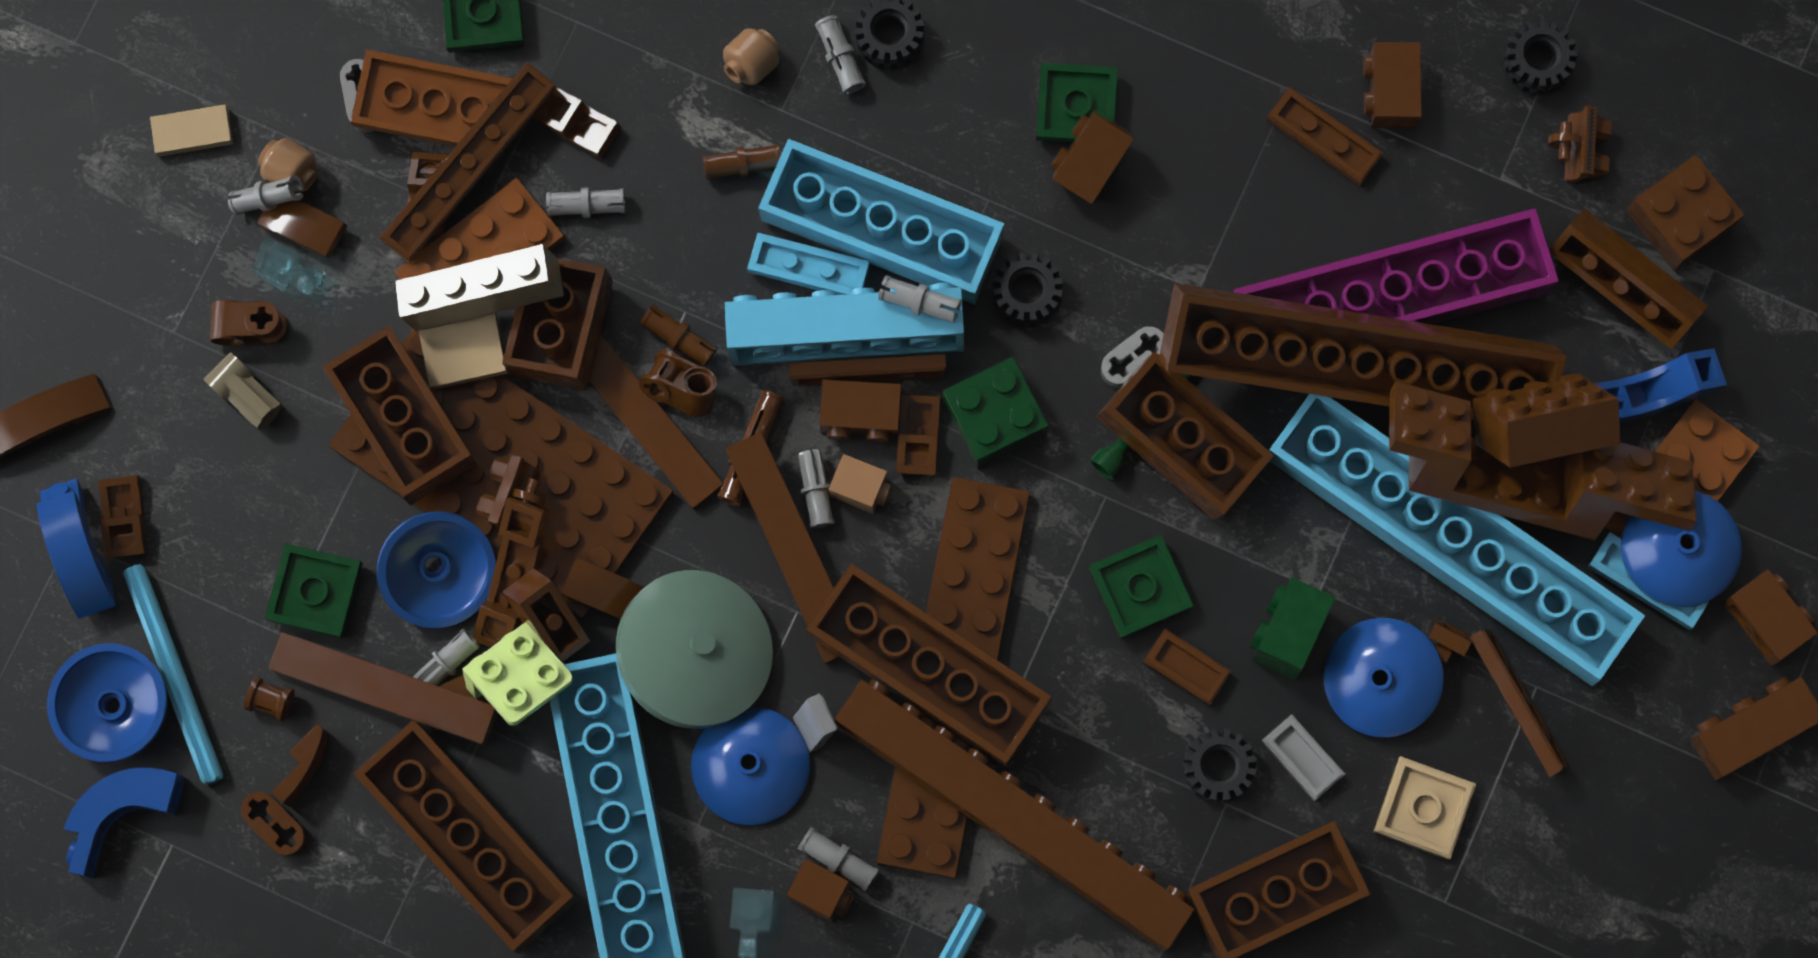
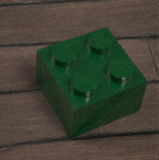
M1013 357L942 391L943 402L977 469L1047 435L1048 424Z
M1291 577L1286 587L1279 584L1266 610L1267 613L1273 616L1270 622L1262 620L1250 645V648L1257 650L1252 661L1296 680L1307 661L1335 597Z

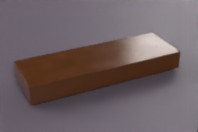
M1291 87L1284 93L1266 119L1270 124L1358 186H1361L1383 156L1382 151Z

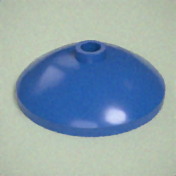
M1695 491L1697 522L1690 531L1631 515L1624 526L1621 537V555L1626 572L1641 592L1659 603L1674 607H1691L1706 603L1721 594L1733 581L1738 571L1742 554L1739 530L1729 512L1719 502L1706 494ZM1681 537H1689L1692 540V549H1685L1681 546Z
M449 512L422 513L401 523L384 542L377 562L378 585L388 606L407 622L427 628L452 626L472 616L480 609V605L487 600L496 565L495 555L485 534L470 520ZM432 557L439 559V564L435 568L426 567L428 559Z
M1392 618L1369 619L1350 627L1333 644L1324 666L1325 692L1334 712L1354 730L1374 737L1399 736L1419 727L1436 709L1444 686L1443 664L1432 641L1415 626ZM1378 670H1383L1388 675L1387 683L1382 686L1374 681V674Z
M97 644L75 653L59 668L49 688L47 714L55 736L69 751L94 762H117L138 754L157 736L166 716L167 690L161 673L155 664L144 654L121 644ZM113 700H118L120 702L119 710L115 713H110L108 710L109 703Z
M749 707L734 719L715 727L705 728L702 731L692 754V779L701 800L720 818L744 826L763 825L783 817L799 802L809 781L810 756L804 738L791 721L773 710L762 707ZM747 756H753L756 759V766L751 770H746L742 767V760Z

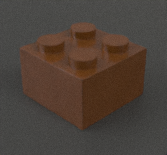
M1697 155L1691 157L1636 197L1626 211L1674 272L1735 228L1744 217V213Z

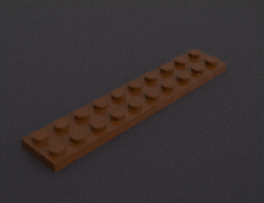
M952 477L926 613L997 660L1029 491ZM921 712L924 715L921 721L931 728L935 729L937 725L945 728ZM951 732L957 737L955 744L966 752L970 748L980 752V750ZM895 767L876 863L955 879L967 816Z

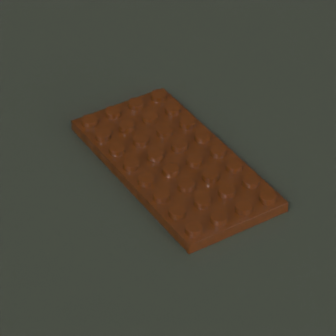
M412 329L402 345L429 386L419 332ZM502 375L431 390L477 465L413 505L425 513L436 511L449 512L470 520L487 537L497 561L502 536L498 535L499 528L478 514L476 508L480 497L484 494L496 497L501 484L490 480L489 472L493 461L496 459L510 460L511 455L524 458V461L539 468L535 480L540 482L536 495L546 500L542 509L546 511L545 537L538 572L552 580L560 594L576 557L617 574L674 494L672 489ZM350 415L328 446L402 496L356 421ZM562 596L571 612L582 620H585L593 609Z

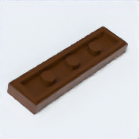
M946 354L789 363L790 380L793 386L822 385L823 380L878 382L945 378L947 376Z
M1489 629L1480 630L1470 636L1548 775L1551 777L1567 769V761L1492 631Z

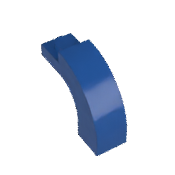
M1714 348L1686 353L1664 365L1637 375L1594 383L1618 398L1619 424L1676 408L1727 386Z
M78 479L56 483L48 489L40 491L41 502L36 503L45 544L59 582L77 618L81 619L116 606L113 581L102 563L92 539L86 517L83 489Z
M131 768L111 774L90 787L77 801L64 826L65 830L78 834L77 841L71 842L67 852L66 862L70 864L68 872L94 878L105 836L111 825L126 813L135 810H152L176 816L186 777L178 773L156 768Z

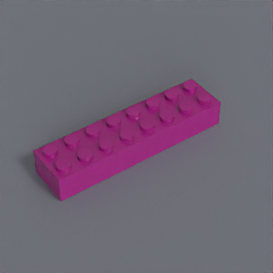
M1536 208L1237 288L1233 292L1434 325L1549 294L1559 281Z

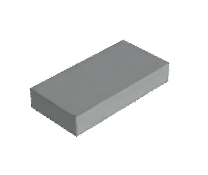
M820 693L808 698L793 716V720L805 740L809 753L822 748L837 730V725Z
M1292 714L1261 741L1313 801L1317 800L1345 775Z

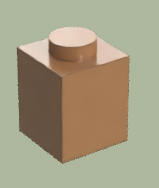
M843 454L828 491L831 498L874 514L877 504L880 506L885 505L892 485L886 483L888 480L887 471Z

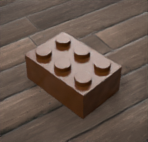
M557 258L560 265L564 296L516 308L502 365L511 377L586 391L613 280L605 267Z
M1580 374L1563 375L1560 377V381L1551 383L1529 382L1524 385V388L1513 391L1495 389L1489 391L1487 396L1473 399L1475 444L1510 468L1620 444L1618 398Z

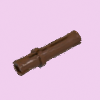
M761 390L759 400L742 440L761 432L766 442L785 399L774 392ZM729 459L728 465L730 469L717 497L728 504L741 506L745 491Z

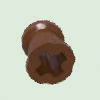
M256 676L247 690L244 709L250 712L256 709L274 715L277 721H285L291 710L295 690L289 687L283 690L265 684L262 678Z

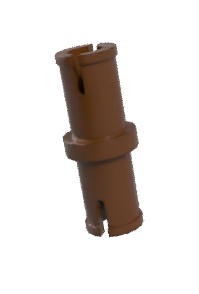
M774 144L773 146L744 150V147L741 146L736 147L734 152L710 156L704 155L702 156L705 179L710 180V178L740 174L742 178L748 177L749 172L776 168L781 157L779 145Z
M655 304L648 309L640 322L642 327H646L668 342V348L673 351L678 349L700 364L701 367L705 368L718 349L715 345L713 346L690 330L691 326L685 321L679 323L657 308Z

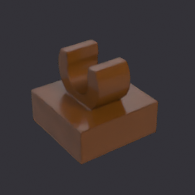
M1438 617L1429 633V638L1438 642L1435 647L1440 655L1443 666L1447 663L1452 651L1465 656L1472 643L1470 639L1472 635Z

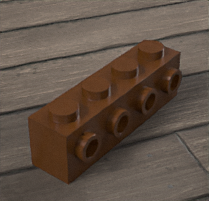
M1584 209L1569 224L1549 250L1554 257L1671 350L1708 307V305L1587 209Z

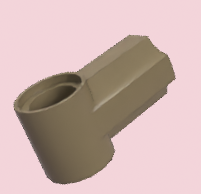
M230 352L203 380L227 404L231 402L252 425L260 430L269 425L278 416L283 406L254 379L256 376Z

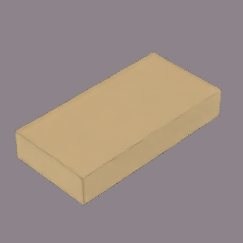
M226 104L150 117L154 151L157 157L233 144L229 109Z

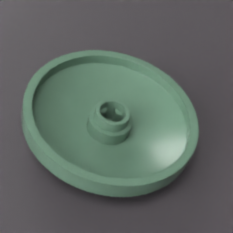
M699 570L677 571L666 574L648 584L631 600L625 609L616 636V658L619 671L631 695L647 712L656 718L682 728L705 729L734 719L757 700L768 681L773 660L772 639L762 611L751 596L729 579L711 572Z

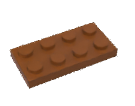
M366 49L351 117V126L456 146L513 78Z
M515 178L423 249L410 264L406 262L395 271V274L402 280L541 244L551 251L563 242L565 238L525 187Z
M1696 399L1655 452L1692 461L1694 490L1718 501L1759 448V445ZM1615 511L1605 527L1621 538L1624 526L1630 515ZM1681 537L1680 543L1682 547L1689 537Z

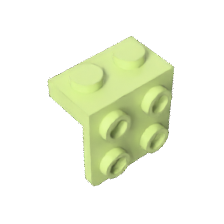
M526 622L505 635L482 655L475 657L462 669L467 690L475 699L483 695L509 725L519 724L572 683L571 672Z

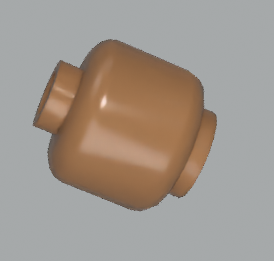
M744 29L723 49L724 71L726 75L735 83L742 82L747 85H757L778 66L779 45L774 37L763 29Z
M291 138L270 141L262 150L258 159V165L261 166L260 175L263 180H268L269 182L286 179L295 175L302 181L304 191H307L313 185L318 175L314 170L316 165L314 154Z

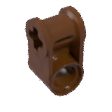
M234 300L212 302L210 342L222 346L274 344L281 341L287 334L288 322L285 316L269 302H240ZM268 317L273 319L272 322H267ZM266 323L265 329H263L260 325Z
M658 351L654 357L655 364L648 374H644L638 382L642 392L651 399L668 404L689 416L702 417L707 415L714 405L717 386L714 373L707 368L681 358L672 351Z

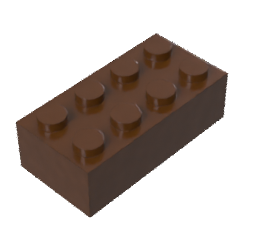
M389 325L322 366L400 494L410 506L477 465Z
M1154 351L1143 360L1097 414L1096 418L1213 520L1217 519L1230 509L1274 455L1180 373L1166 371L1158 360L1159 355Z
M1335 821L1193 886L1186 891V895L1189 897L1191 906L1194 908V912L1216 958L1241 957L1370 895Z

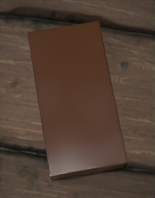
M1167 629L1163 630L1143 661V664L1208 706L1211 705L1232 672Z

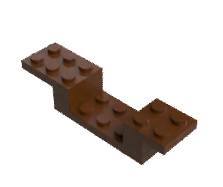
M1395 381L1390 390L1389 451L1409 456V491L1596 540L1615 511L1690 531L1697 522L1692 461L1620 442L1618 445L1567 455L1563 461L1548 459L1510 468L1475 444V438L1471 437V401Z

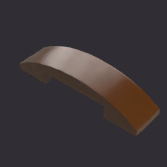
M91 374L68 381L0 411V463L6 460L5 455L71 423L78 426L111 410L112 408L97 376Z
M511 497L506 499L498 535L502 536V541L487 601L480 605L473 634L478 643L488 647L494 646L505 635L521 626V620L502 591L533 568L538 571L544 544L546 511Z

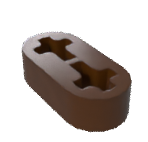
M258 791L251 793L244 799L241 806V815L244 821L275 852L291 857L303 851L308 839L304 827L274 797L265 792ZM256 801L261 804L268 801L269 805L266 807V811L273 818L270 823L259 816L255 819L252 818L255 813V809L252 806ZM278 825L289 832L294 829L297 831L293 836L296 841L293 847L287 844L282 847L279 845L283 838L275 830Z

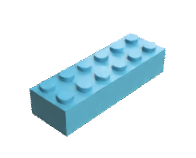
M791 139L787 140L758 207L760 218L763 222L852 257L870 261L872 265L920 284L930 286L936 283H951L953 288L961 287L962 300L974 305L1004 237V223Z
M936 283L929 286L931 291L962 300L961 287L953 288L951 283ZM856 288L851 290V294L835 295V291L819 290L813 292L812 297H796L794 293L785 292L774 294L773 299L757 300V297L754 295H740L734 297L732 302H725L727 350L732 366L963 352L962 302L960 311L947 306L943 307V309L958 314L955 323L952 324L949 321L921 313L919 316L911 314V309L884 300L880 301L878 299L879 292L875 293L873 288ZM890 288V292H892V293H896V292H897V290H894V289H891V288Z

